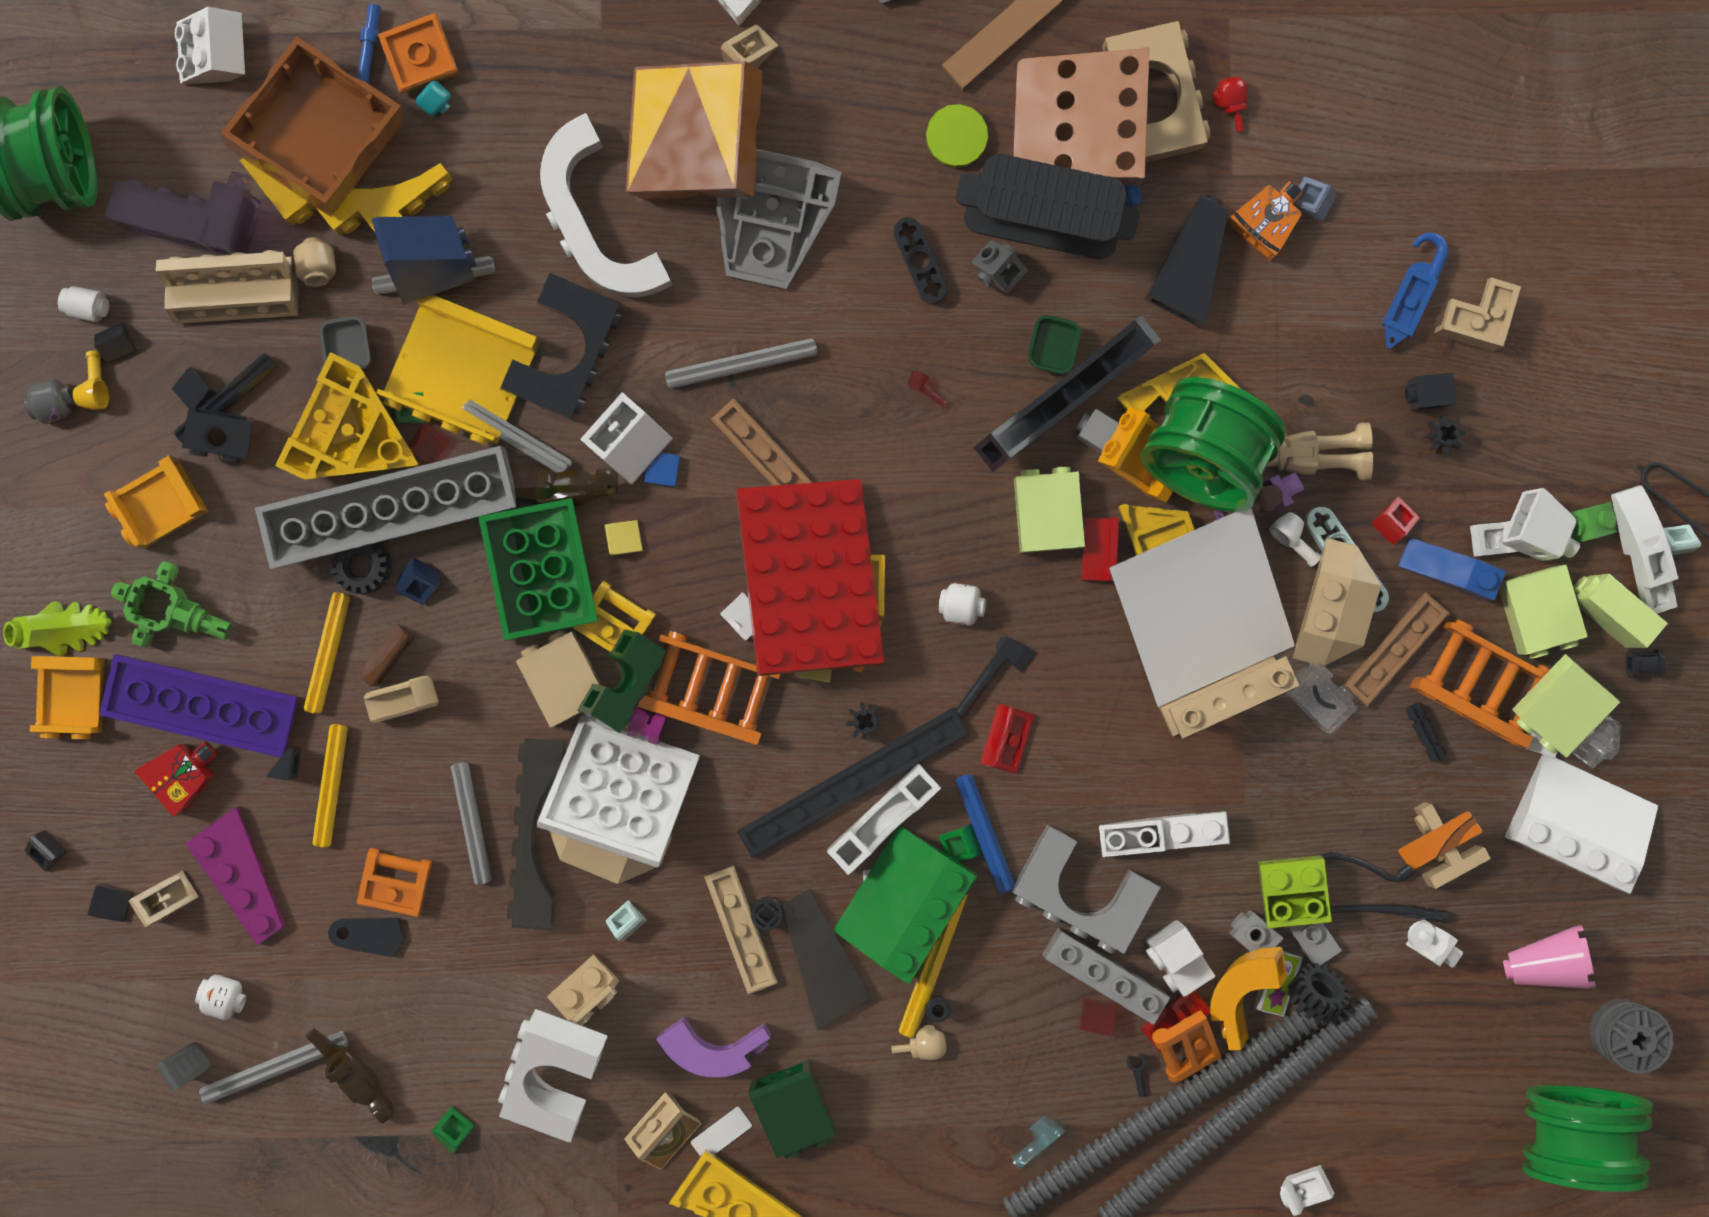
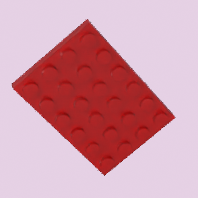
M861 479L737 488L736 497L757 676L882 665L884 663Z

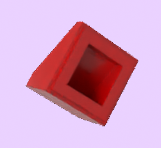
M1398 496L1374 519L1372 525L1391 544H1395L1408 534L1420 517Z

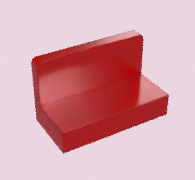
M1085 517L1083 519L1085 547L1082 548L1081 580L1114 581L1109 568L1117 565L1118 517L1110 519Z

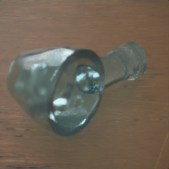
M1044 1115L1030 1127L1034 1141L1018 1154H1014L1011 1157L1019 1169L1024 1168L1027 1162L1065 1132L1057 1122Z

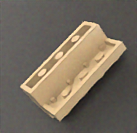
M267 250L263 253L254 254L236 252L224 256L206 254L194 258L175 256L156 260V272L166 287L164 309L174 324L298 316L299 291L292 256L286 257L283 252Z

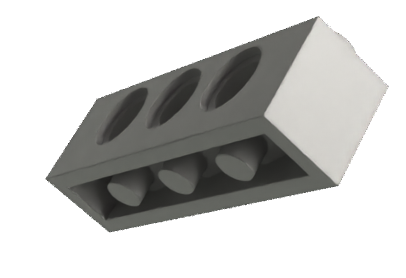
M1059 927L1042 953L1049 962L1153 1025L1170 999L1161 989Z

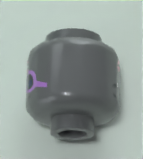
M51 379L29 387L27 396L24 397V405L29 416L43 424L70 416L72 404L75 403L70 386H64L57 379Z

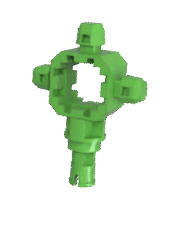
M163 561L159 565L156 572L157 578L144 576L135 580L133 585L122 582L115 583L111 591L114 599L125 603L123 612L127 621L139 625L138 628L134 629L132 642L141 647H148L155 636L153 631L167 632L174 628L186 633L191 631L200 633L201 631L226 641L231 633L222 629L232 630L233 623L209 615L208 611L202 609L200 604L187 600L184 589L172 584V581L177 579L178 565ZM151 586L171 595L169 600H172L171 605H168L165 613L166 618L165 620L161 619V622L140 614L142 609L139 606L144 601L145 590L150 589Z

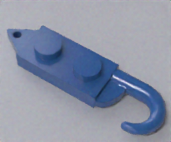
M1424 233L1417 237L1413 243V246L1417 248L1422 242L1431 241L1436 245L1437 253L1431 264L1417 262L1406 270L1381 323V326L1384 327L1387 350L1404 338L1412 337L1448 259V244L1442 236L1436 233ZM1390 338L1394 340L1393 343H1390Z

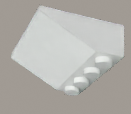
M1542 754L1505 834V838L1616 890L1631 894L1644 865L1658 805L1557 758Z

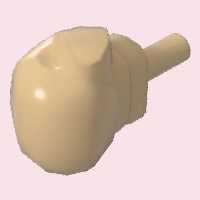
M934 1025L920 1027L917 1035L910 1038V1044L892 1046V1054L911 1052L913 1059L919 1058L920 1060L941 1059L947 1050L944 1033L936 1030Z

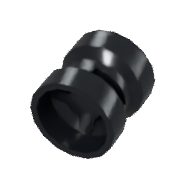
M764 896L758 899L753 906L751 914L752 921L756 927L769 931L779 926L784 912L782 903L773 896Z

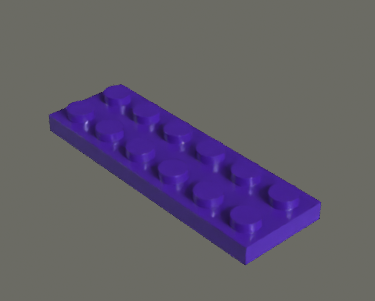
M114 654L99 715L281 758L288 748L299 696Z

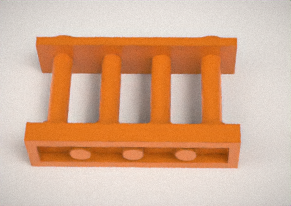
M1456 620L1455 623L1444 622L1442 628L1452 633L1449 642L1431 675L1427 674L1425 678L1414 677L1409 688L1516 747L1528 749L1533 737L1526 734L1525 730L1516 723L1519 719L1518 715L1516 714L1513 720H1509L1506 723L1497 718L1499 715L1497 710L1519 670L1535 679L1529 689L1530 691L1550 669L1543 665H1539L1536 668L1472 633L1474 628L1461 620ZM1465 640L1480 648L1459 689L1451 693L1442 688L1444 685L1442 680ZM1492 655L1507 663V666L1486 705H1481L1478 708L1469 703L1472 699L1470 694Z
M670 631L668 636L660 635L659 641L669 644L654 691L651 690L649 695L645 694L637 707L758 745L762 732L756 730L758 725L755 722L770 677L780 679L781 674L757 676L743 720L740 719L739 724L726 721L728 715L725 713L740 667L757 672L756 665L687 643L688 636ZM683 648L699 654L684 701L680 700L679 705L667 702L668 695H666L680 649ZM710 658L727 662L728 666L714 710L710 709L708 715L697 711L698 705H696V701Z

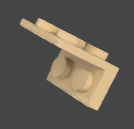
M594 953L556 987L547 998L567 1021L583 1026L594 1014L592 1009L595 1006L602 1009L614 998V995L617 993L615 987L619 980Z

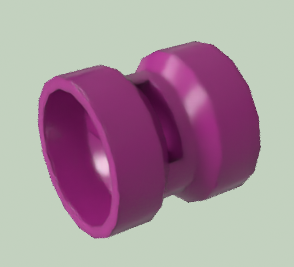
M636 707L627 736L635 739L642 737L647 739L648 743L658 745L667 716L659 713L653 715L648 713L646 709Z

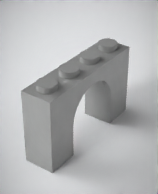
M1047 824L1012 889V892L1017 895L1015 901L1029 909H1032L1033 905L1045 910L1043 916L1057 924L1061 920L1071 924L1070 931L1084 939L1091 935L1100 940L1098 943L1099 947L1111 954H1114L1116 950L1125 954L1160 887L1129 869L1115 896L1107 906L1089 913L1071 909L1063 902L1059 893L1058 883L1060 873L1077 841Z

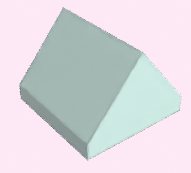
M1690 525L1663 528L1672 555L1691 553L1701 547V542Z
M628 900L605 922L618 941H625L647 920Z

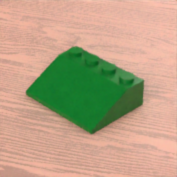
M572 498L478 516L504 642L598 622Z
M899 825L833 931L882 968L910 984L979 875Z

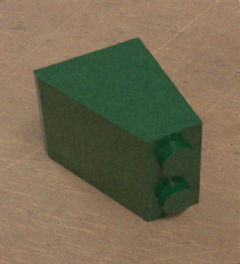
M810 1059L751 1081L748 1094L776 1158L784 1156L785 1159H791L802 1154L803 1148L813 1144L815 1148H819L832 1142V1137L836 1136V1128Z

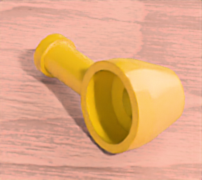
M98 351L86 352L88 380L74 388L73 399L79 407L92 410L105 409L109 403V393L105 382L101 379L102 356Z

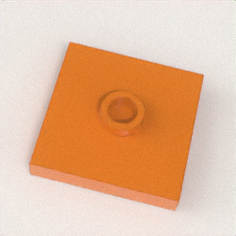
M437 13L378 34L401 95L427 86L431 81H440L459 74Z

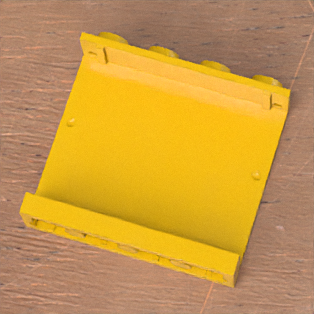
M435 295L416 300L420 307L384 391L378 389L376 394L384 399V405L400 411L402 407L412 410L411 416L429 423L432 418L442 422L441 428L458 435L461 430L471 434L470 440L478 444L487 446L491 442L497 445L501 432L462 409V406L468 400H472L503 420L508 421L517 397L500 390V387L512 359L529 367L531 366L540 341L536 336ZM415 392H423V395H424V396H420V395L413 394V393H415Z

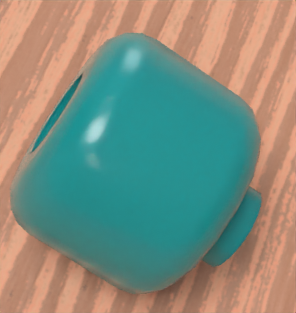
M431 81L416 98V104L431 117L436 116L438 113L443 115L450 107L447 102L450 100L451 95L437 81Z

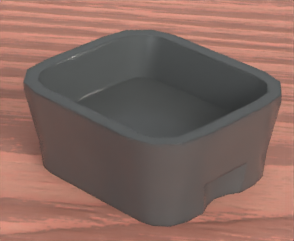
M359 317L331 319L325 321L320 326L319 335L324 364L329 353L332 352L360 366L362 370L370 367L367 329L362 319Z

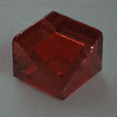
M1083 998L1079 1030L1112 1036L1116 1004L1112 1001Z

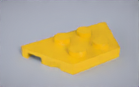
M1127 504L1118 506L1136 556L1195 530L1188 511L1130 506Z

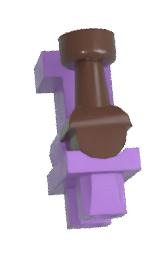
M1292 473L1280 479L1279 475L1263 481L1262 488L1251 507L1253 515L1260 516L1294 503L1291 496L1304 489L1297 474ZM1221 510L1213 511L1217 520L1234 513Z

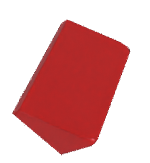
M998 704L982 754L981 763L1017 774L1035 715Z

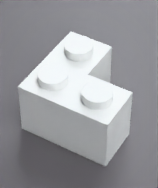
M1175 920L1146 939L1150 946L1146 952L1160 971L1165 969L1167 972L1163 979L1173 993L1178 990L1185 997L1216 977L1203 958V953L1187 928L1178 920Z

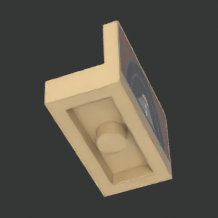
M665 1092L624 1140L638 1159L657 1169H662L697 1130L701 1122L698 1118L685 1112L676 1099Z

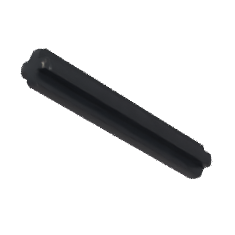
M262 354L206 402L201 409L224 413L276 367L275 361L268 354ZM186 421L173 432L181 443H183Z

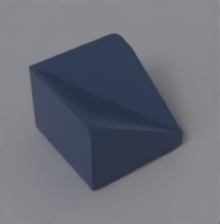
M413 558L399 575L396 592L424 605L440 586L441 572Z

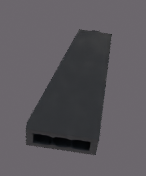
M1200 195L1144 298L1146 301L1198 328L1204 324L1207 318L1229 210L1223 207L1221 200L1211 195L1206 197Z

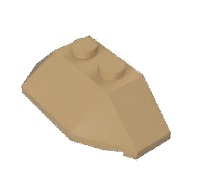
M1326 538L1293 659L1325 666L1364 646L1381 584L1358 546Z
M550 831L561 861L616 884L656 868ZM670 836V838H669V841H668V843H667V846H666V849H665V851H664L663 857H662V859H661L660 865H661V863H662V861H663V858H664V856H665V853H666V851H667V849H668V846H669V844H670V841H671V839H672V836Z

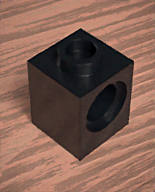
M1453 373L1415 376L1409 379L1408 385L1405 386V400L1407 404H1410L1411 411L1445 408L1456 404Z

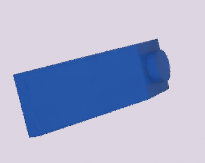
M1411 537L1408 538L1397 566L1482 601L1495 600L1506 573L1505 570L1480 560Z

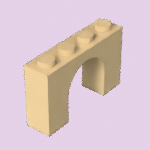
M1179 21L1105 38L1102 45L1103 52L1150 47L1149 69L1165 74L1172 81L1177 92L1175 112L1162 121L1147 124L1145 163L1202 150L1208 143L1207 139H1210V129L1207 120H1202L1200 109L1203 108L1202 95L1200 90L1195 91L1193 79L1196 78L1193 60H1188L1185 49L1189 47L1188 37L1185 29H1180Z

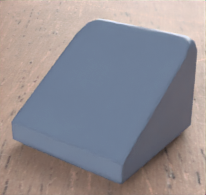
M1304 176L1299 185L1302 195L1293 205L1315 219L1323 221L1337 194L1331 185Z

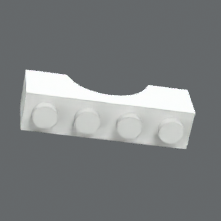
M918 763L828 847L827 853L849 875L872 854L891 832L914 812L919 810L941 787Z

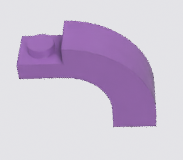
M684 1016L659 1033L656 1040L666 1054L683 1069L705 1077H726L751 1067L752 1059L748 1053L752 1052L753 1055H756L769 1045L767 1040L770 1039L771 1032L766 1024L763 1023L732 1044L714 1045L701 1039Z

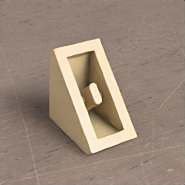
M755 24L723 43L721 52L725 62L746 61L758 68L779 45Z
M180 871L131 898L129 903L146 928L167 918L199 896L184 872Z

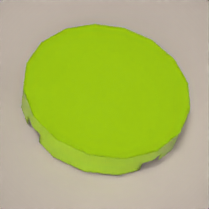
M961 104L948 105L938 110L930 119L926 131L927 147L930 153L942 165L952 168L967 167L984 153L988 141L987 125L982 116L973 108Z

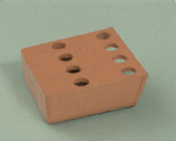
M1150 47L1020 60L1017 65L1014 157L1109 176L1120 180L1124 186H1140L1145 178Z

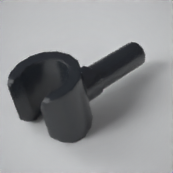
M1139 1053L1141 1065L1134 1068L1131 1065L1130 1055H1128L1126 1064L1129 1069L1133 1070L1138 1096L1144 1097L1146 1096L1142 1069L1146 1065L1145 1056Z

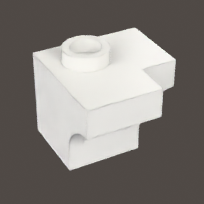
M742 592L720 614L745 641H748L750 638H753L748 596Z

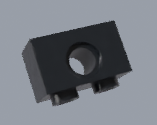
M190 407L187 412L182 448L189 449V454L207 457L208 453L220 454L222 460L240 462L241 458L247 459L254 418ZM214 428L222 429L226 433L227 440L223 443H215L210 439L209 431Z

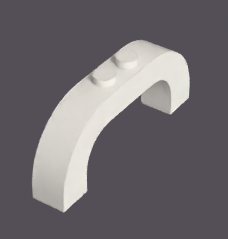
M585 113L561 127L552 137L543 154L540 180L544 197L551 210L546 215L553 229L557 230L560 228L565 237L560 243L567 257L574 256L584 273L597 286L607 292L623 297H645L661 292L673 286L657 253L631 264H619L606 258L600 252L571 194L570 178L577 163L586 156L603 148Z

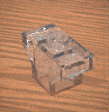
M1608 714L1572 753L1592 769L1605 759L1611 760L1619 753L1622 724Z

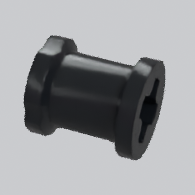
M1653 649L1652 652L1637 653L1635 650H1628L1625 654L1624 664L1629 678H1635L1638 674L1664 675L1666 658L1662 649Z

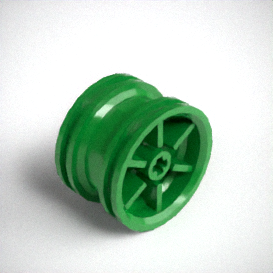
M61 86L52 87L49 91L47 89L36 90L32 94L29 104L18 106L9 98L0 97V214L9 221L19 220L23 217H35L41 212L42 204L55 201L66 211L74 210L78 207L93 206L98 194V177L91 138L83 115L69 91Z
M1536 1085L1526 1089V1098L1532 1102L1525 1104V1114L1536 1119L1535 1142L1527 1143L1523 1146V1156L1527 1159L1522 1161V1172L1547 1183L1594 1191L1630 1192L1643 1190L1649 1186V1177L1644 1173L1650 1170V1161L1644 1156L1639 1155L1638 1138L1640 1132L1652 1128V1119L1646 1115L1653 1112V1103L1637 1095L1595 1087Z

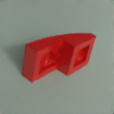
M1196 990L1185 997L1179 994L1165 1005L1154 1025L1147 1021L1140 1029L1158 1052L1161 1053V1050L1155 1046L1152 1035L1156 1030L1161 1028L1169 1029L1200 1010L1207 1016L1210 1013V1008Z

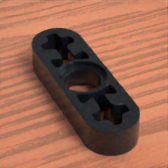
M910 217L902 218L894 226V240L921 300L927 304H937L946 295V282L919 222ZM907 225L909 229L914 228L916 231L912 235L915 245L921 241L923 246L913 247L909 252H906L904 248H910V243L906 236H899L902 233V226ZM916 253H924L929 259L928 266L921 270L914 268L911 264L912 256ZM931 270H934L935 274H931L930 279L934 286L940 285L941 287L937 292L938 296L933 297L931 293L925 294L924 291L928 287L925 277L919 281L917 276L927 275Z

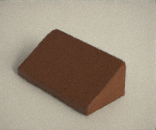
M398 624L392 627L360 671V675L370 687L379 686L414 640V636Z

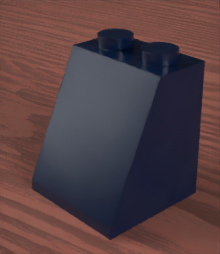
M453 216L376 217L371 219L385 266L403 305L475 280L471 267L477 266L470 248H464V246L469 245L467 235L463 226L457 228Z

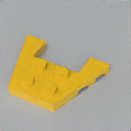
M1202 353L1121 394L1116 400L1126 410L1132 407L1144 411L1157 397H1160L1166 403L1171 396L1175 384L1179 380L1189 377L1209 378L1237 388L1239 387L1205 353Z

